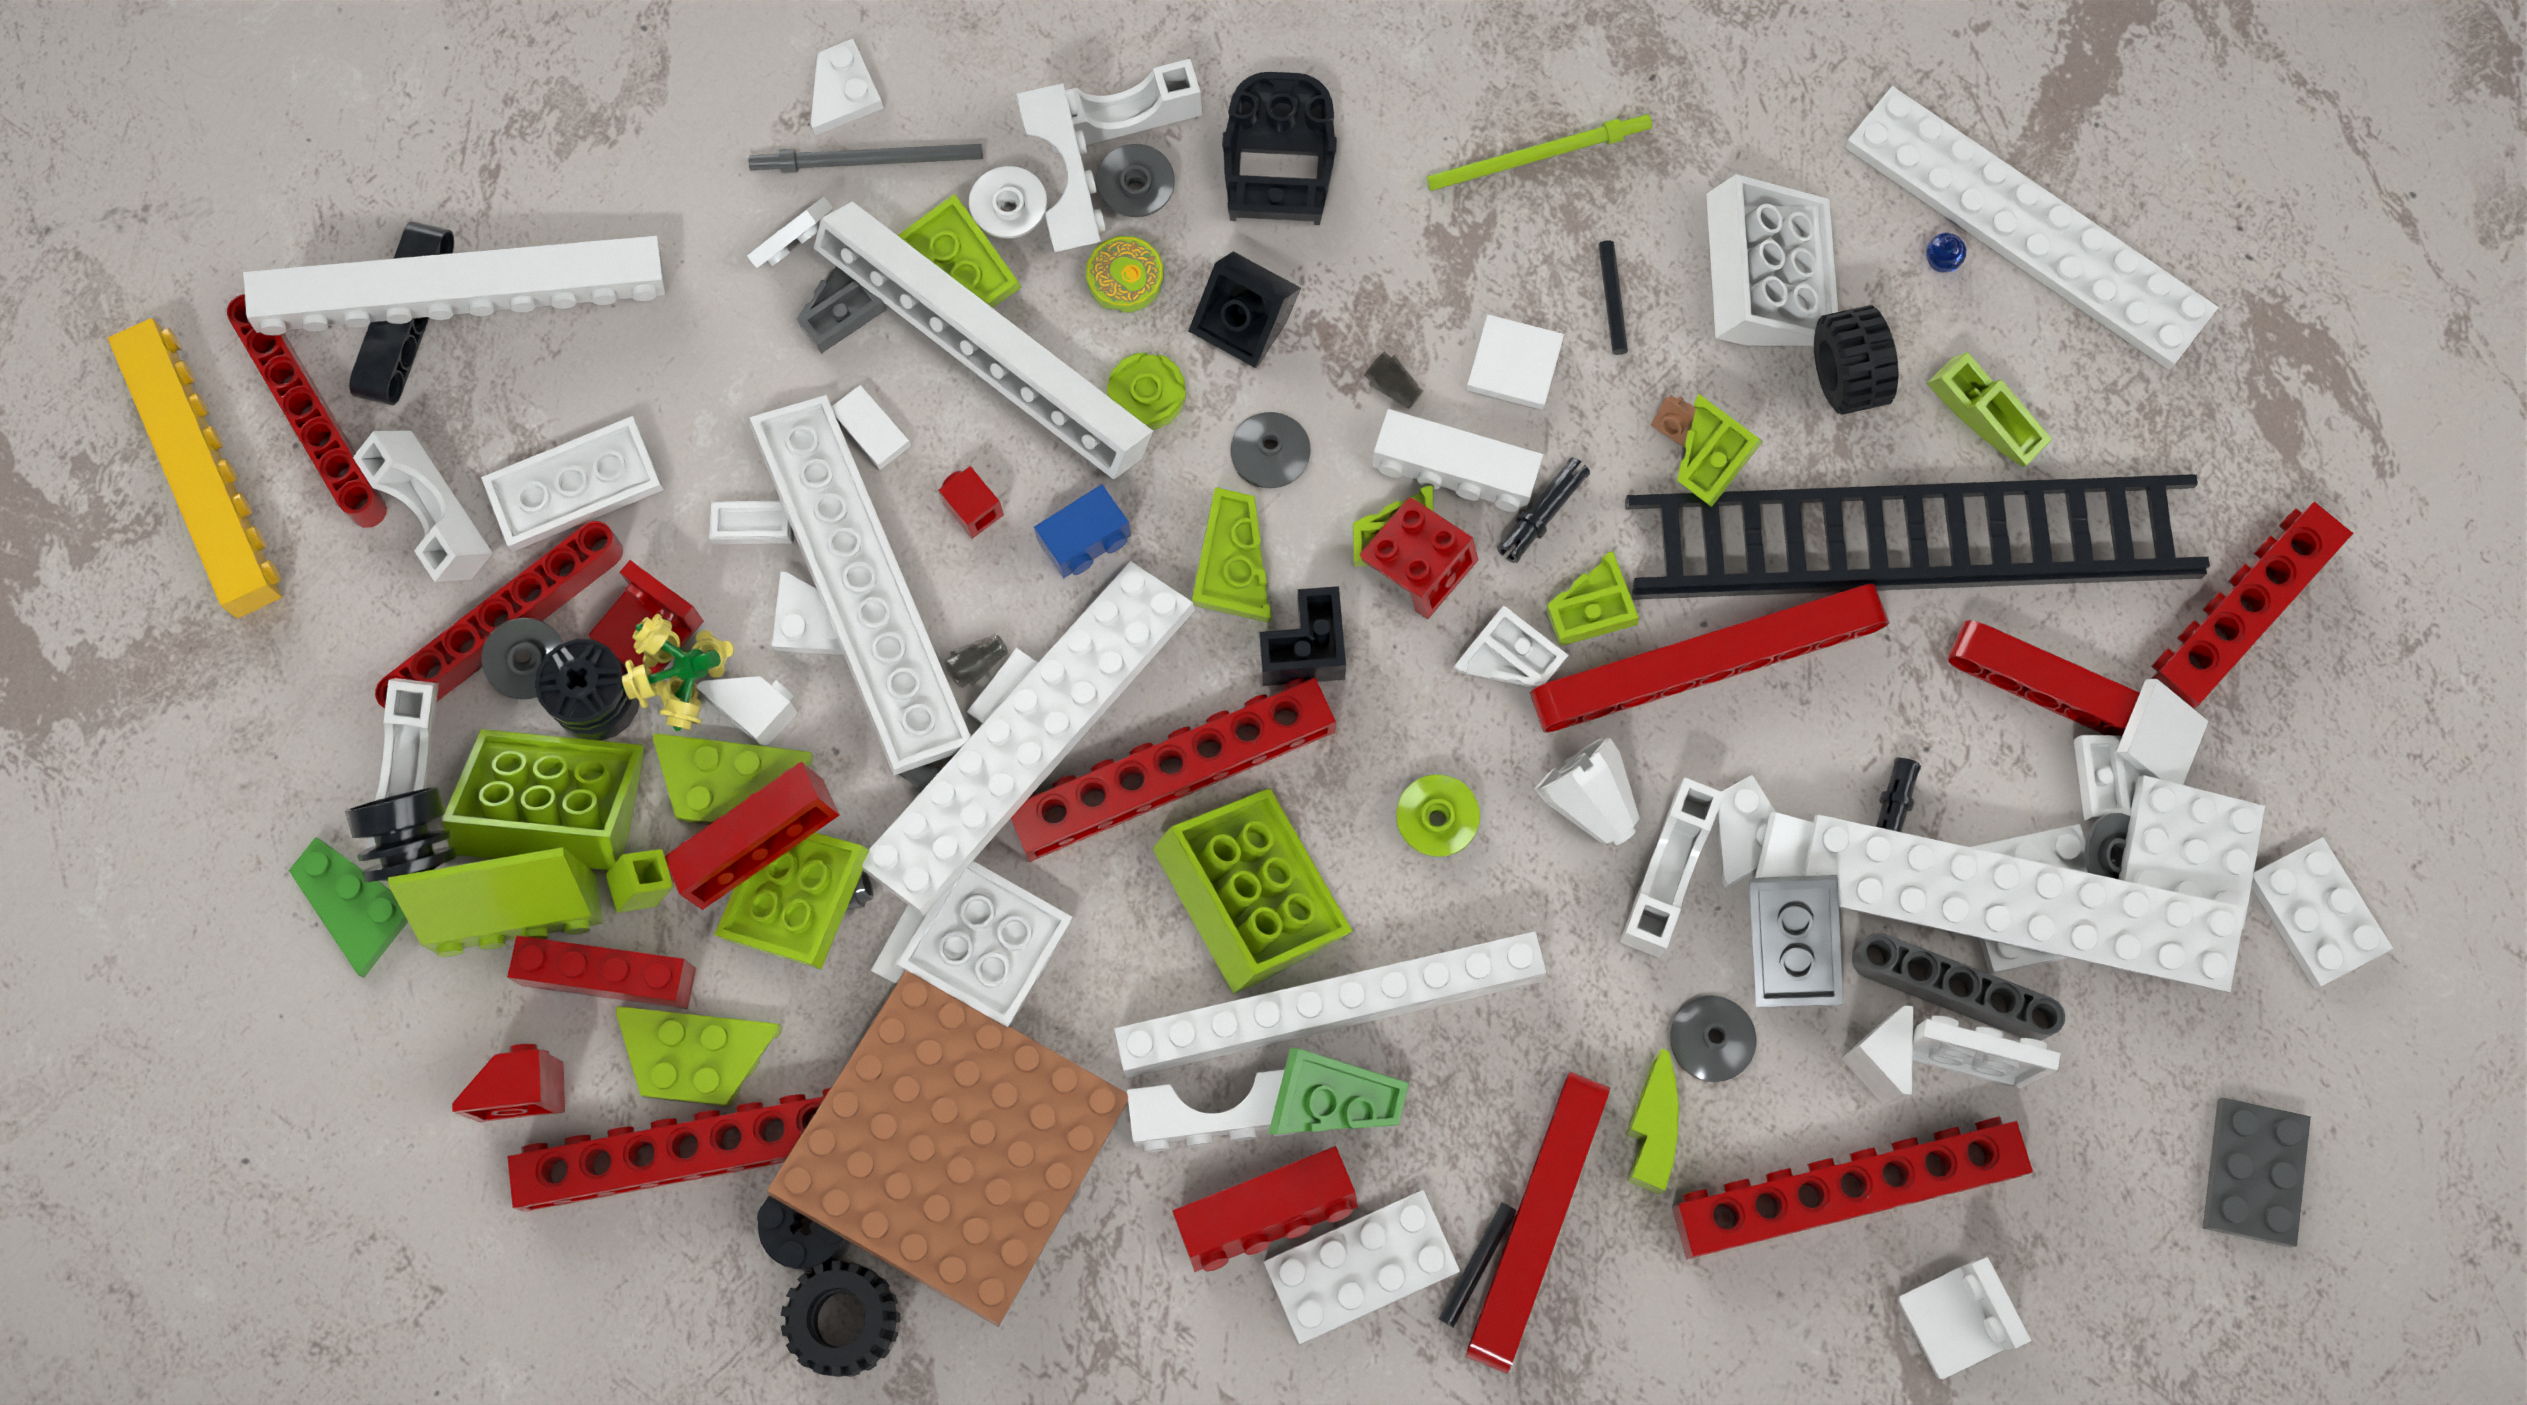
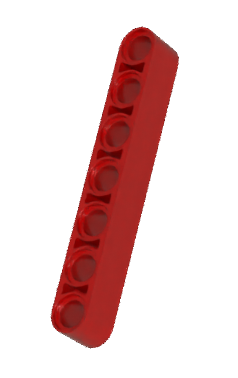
M245 294L236 296L227 307L228 319L337 505L358 526L363 528L377 526L386 516V503L379 491L372 488L353 459L356 452L285 333L281 335L256 333L247 319ZM275 345L271 351L265 353L269 347ZM293 375L289 382L284 383L285 379ZM312 406L306 414L301 415L305 408ZM331 436L325 445L319 446L323 439ZM349 467L348 472L344 476L337 478L343 469ZM368 499L365 506L356 510L359 502Z
M600 521L588 522L383 677L375 689V698L378 704L385 709L388 682L394 678L439 683L436 700L438 702L482 668V649L486 639L496 628L494 623L499 616L508 614L507 621L516 618L545 620L621 560L623 546L608 525ZM602 539L608 540L604 548L592 551L596 542ZM575 564L570 574L566 576L559 575L565 566ZM536 589L542 590L537 599L527 602V597L532 591ZM475 639L473 647L469 651L461 653L462 645L469 640ZM436 665H441L440 672L435 677L427 679L430 669Z
M1569 1071L1465 1355L1466 1358L1508 1374L1611 1087Z

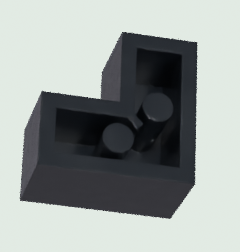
M1339 586L1298 589L1299 629L1259 632L1263 686L1283 685L1300 678H1304L1305 681L1316 678L1318 682L1345 680L1346 658Z

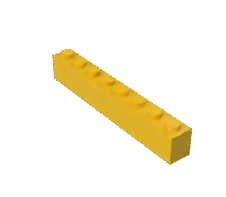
M149 318L108 337V342L220 606L238 619L281 599L282 596L277 586V583L281 582L280 574L271 560L266 561L262 549L267 547L266 542L256 526L252 527L247 516L252 514L251 507L241 492L237 493L233 482L238 480L237 475L227 459H222L219 449L223 448L222 440L214 427L208 426L204 416L209 415V410L202 397L198 393L194 394L191 383L195 382V378L184 360L180 361L176 351L181 350V345L176 335L170 328L164 330L153 318Z

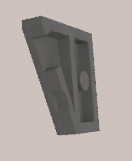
M836 266L827 281L821 280L814 291L813 299L805 305L797 317V321L822 354L887 309L881 298L869 292Z

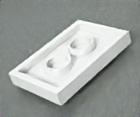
M2323 837L2254 872L2251 888L2314 989L2343 976L2393 949Z

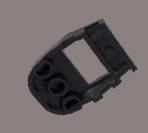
M1260 72L1251 75L1237 86L1232 95L1228 110L1226 132H1223L1224 174L1230 221H1236V218L1313 221L1314 225H1320L1332 177L1337 143L1333 123V101L1330 93L1319 80L1307 74ZM1241 152L1318 156L1317 179L1240 175Z

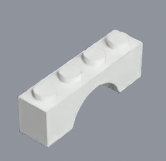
M1191 59L1152 68L1149 75L1141 83L1129 90L1113 95H1089L1078 88L1065 90V92L1073 90L1078 114L1071 115L1074 131L1082 130L1086 145L1202 116L1201 92ZM1051 145L1053 154L1058 153L1056 148Z
M1061 83L1016 94L1025 135L1038 137L1049 142L1060 153L1066 167L1067 178L1064 192L1058 202L1044 213L1053 251L1059 252L1101 242L1099 233L1106 232L1101 209L1093 210L1090 194L1097 192L1091 169L1086 171L1083 169L1080 155L1087 154L1082 130L1074 131L1071 115L1078 114L1073 90L1065 92L1064 84Z
M373 431L354 455L353 459L373 489L386 492L398 498L419 518L425 536L414 552L434 582L472 580L491 557L492 551L412 431Z
M398 678L389 680L383 721L385 733L383 761L375 801L425 789L439 683ZM374 837L368 838L367 848L375 846Z
M1684 777L1675 793L1620 943L1658 958L1665 952L1678 920L1689 880L1711 831L1724 792Z
M1285 1069L1257 1073L1250 1093L1238 1106L1226 1112L1215 1114L1199 1112L1188 1107L1179 1099L1170 1084L1127 1090L1132 1139L1135 1147L1143 1146L1145 1153L1169 1150L1170 1142L1186 1140L1187 1147H1199L1213 1144L1212 1137L1230 1135V1141H1245L1256 1138L1255 1131L1269 1130ZM1273 1134V1135H1274V1136H1283V1135H1290V1134H1278V1135Z

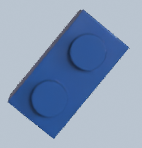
M1103 484L1034 526L1037 541L1063 579L1072 573L1073 575H1079L1092 566L1095 558L1105 552L1111 554L1118 551L1127 543V538L1131 536L1129 521Z

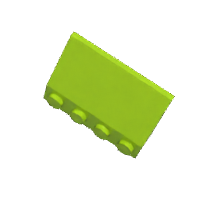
M481 729L441 820L444 830H450L451 837L447 839L448 846L455 848L456 855L493 859L564 847L588 868L610 870L623 854L628 841L645 751L644 745Z
M1270 788L1170 827L1152 848L1233 994L1271 978L1353 931Z
M564 847L388 878L389 888L420 944L437 953L439 957L461 955L464 953L463 948L479 946L480 949L484 950L502 948L506 946L505 941L516 939V935L547 939L548 933L564 931V934L567 935L583 934L590 931V926L603 924L598 875Z

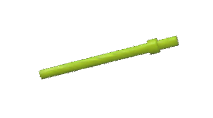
M1649 114L1623 121H1620L1619 118L1602 122V127L1426 176L1427 186L1431 192L1606 142L1607 145L1624 141L1625 136L1652 129V120Z

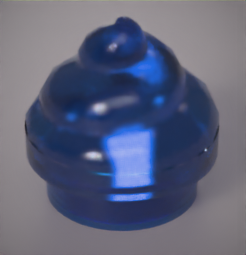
M1947 232L1933 237L1926 248V258L1929 265L1935 271L1941 273L1957 270L1965 261L1967 254L1964 241L1959 236Z

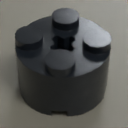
M771 1196L767 1197L757 1215L758 1234L764 1250L774 1261L794 1270L813 1272V1267L819 1264H832V1261H840L845 1256L850 1247L849 1241L816 1222L810 1224L812 1232L809 1235L799 1232V1229L803 1226L801 1220L806 1216Z

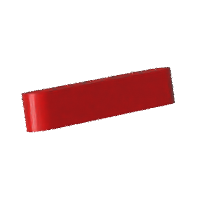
M1966 620L1962 623L1947 659L1953 667L2103 735L2121 736L2122 738L2140 695V692L1989 625L1973 620Z

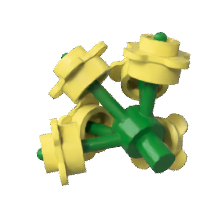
M656 614L652 620L646 617L640 624L636 625V630L632 636L636 640L634 644L636 652L638 654L644 652V664L634 667L631 660L625 662L628 674L622 676L623 690L629 699L637 698L643 709L648 707L647 698L659 695L664 705L663 710L660 709L659 715L667 717L665 724L672 726L675 731H681V729L691 730L692 723L700 725L702 719H698L701 701L697 698L699 691L696 688L695 679L705 677L707 673L713 678H719L724 675V665L727 658L734 654V646L730 641H721L713 637L710 631L703 630L696 635L697 643L692 649L685 651L680 649L679 637L671 631L672 624L670 621L662 619L660 614ZM674 659L672 668L652 674L649 667L656 666L658 662L667 663Z

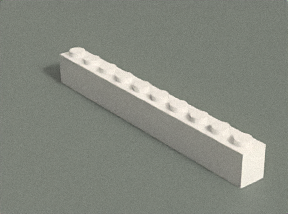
M852 201L821 218L814 244L816 251L869 292L881 298L886 305L1113 480L1142 459L1153 430Z
M657 236L243 272L247 319L256 333L261 332L265 335H281L286 330L301 328L314 332L323 331L328 326L334 325L360 328L368 326L370 322L377 321L403 324L410 322L412 318L421 317L445 320L451 318L454 314L470 313L474 316H487L493 314L494 311L508 309L514 312H529L534 310L535 307L551 305L554 308L566 309L575 306L576 303L584 302L608 305L614 303L617 299L633 298L636 301H650L657 296L665 295L661 252Z
M1535 931L1114 1028L1123 1071L1126 1078L1539 983L1545 977L1546 969Z

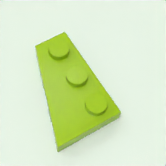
M955 194L897 235L992 308L1022 288L1021 284Z
M1219 487L1214 488L1191 601L1196 607L1270 623L1272 617L1270 604L1268 605L1265 568L1263 569L1261 557V538L1255 496Z

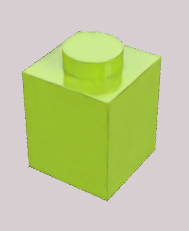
M662 849L622 854L606 873L617 913L657 907L674 888Z

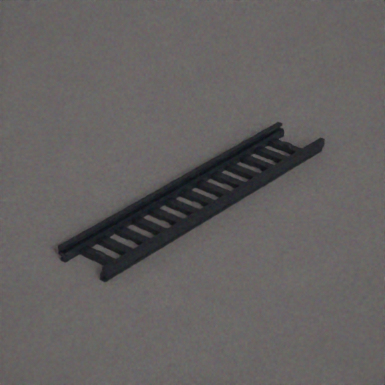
M2197 474L1723 492L1712 507L1694 493L1626 495L1625 510L1660 508L1666 573L1664 577L1634 578L1633 600L1844 592L1868 584L1875 585L1877 591L2202 579L2207 574L2206 568L2210 567L2209 556L2176 558L2166 490L2195 488L2198 485ZM2146 490L2155 558L2135 559L2125 491ZM2106 492L2115 560L2094 561L2091 536L2088 528L2085 493ZM2065 493L2074 561L2053 562L2044 494ZM2025 495L2033 563L2012 564L2003 496ZM1984 496L1992 564L1971 565L1963 497ZM1944 498L1951 566L1930 567L1922 499ZM1903 499L1911 567L1889 568L1881 500ZM1863 501L1870 569L1848 570L1841 502ZM1822 502L1829 570L1807 571L1800 503ZM1782 504L1788 572L1766 573L1759 505ZM1741 505L1747 573L1725 574L1719 506ZM1701 507L1707 575L1684 576L1678 508Z

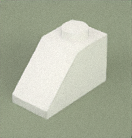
M761 676L701 681L696 686L697 690L711 705L760 746H768L798 714L790 702L794 696L776 680L770 685Z

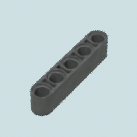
M1871 934L1857 945L1852 953L1853 967L1863 977L2018 1037L2041 1041L2060 1031L2065 1024L2066 1015L2064 1008L2055 999L1887 934ZM1867 947H1876L1882 952L1884 956L1883 965L1879 966L1870 962L1866 954ZM1909 962L1917 963L1923 968L1925 973L1924 981H1916L1909 975L1907 969ZM1950 978H1956L1964 984L1966 989L1964 997H1958L1952 993L1949 988ZM1992 993L2000 995L2005 1000L2007 1005L2005 1013H2000L1992 1007L1990 1002ZM2033 1009L2040 1010L2047 1017L2048 1026L2046 1029L2039 1028L2033 1022Z

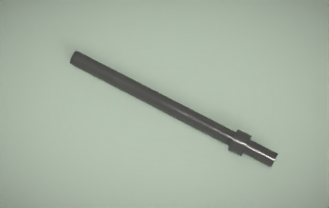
M982 144L798 153L796 149H780L778 154L749 155L748 162L750 171L780 169L781 173L798 172V168L983 159Z

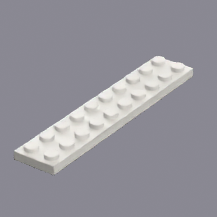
M1894 86L1888 90L1846 142L1844 148L2169 371L2219 308Z
M827 395L749 417L750 427L893 776L955 755L971 736Z
M1130 561L869 849L870 851L862 864L863 871L924 916L1195 611L1193 602Z
M1815 815L1803 876L1837 875L1839 908L2222 992H2231L2246 907L1823 815Z

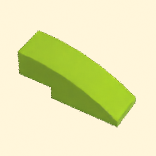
M1968 352L1952 357L1926 383L1942 402L1966 425L1994 448L2022 467L2027 466L2053 440L2004 381L2000 379L1993 382Z
M1662 1048L1655 1054L1626 1135L1642 1141L1627 1182L1659 1195L1666 1191L1674 1164L1679 1117L1676 1076L1670 1051Z

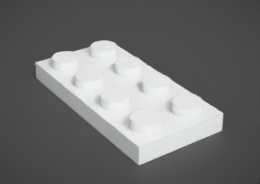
M633 416L481 477L506 544L512 552L664 490L638 424Z
M1424 1190L1264 1261L1266 1270L1299 1345L1460 1272Z

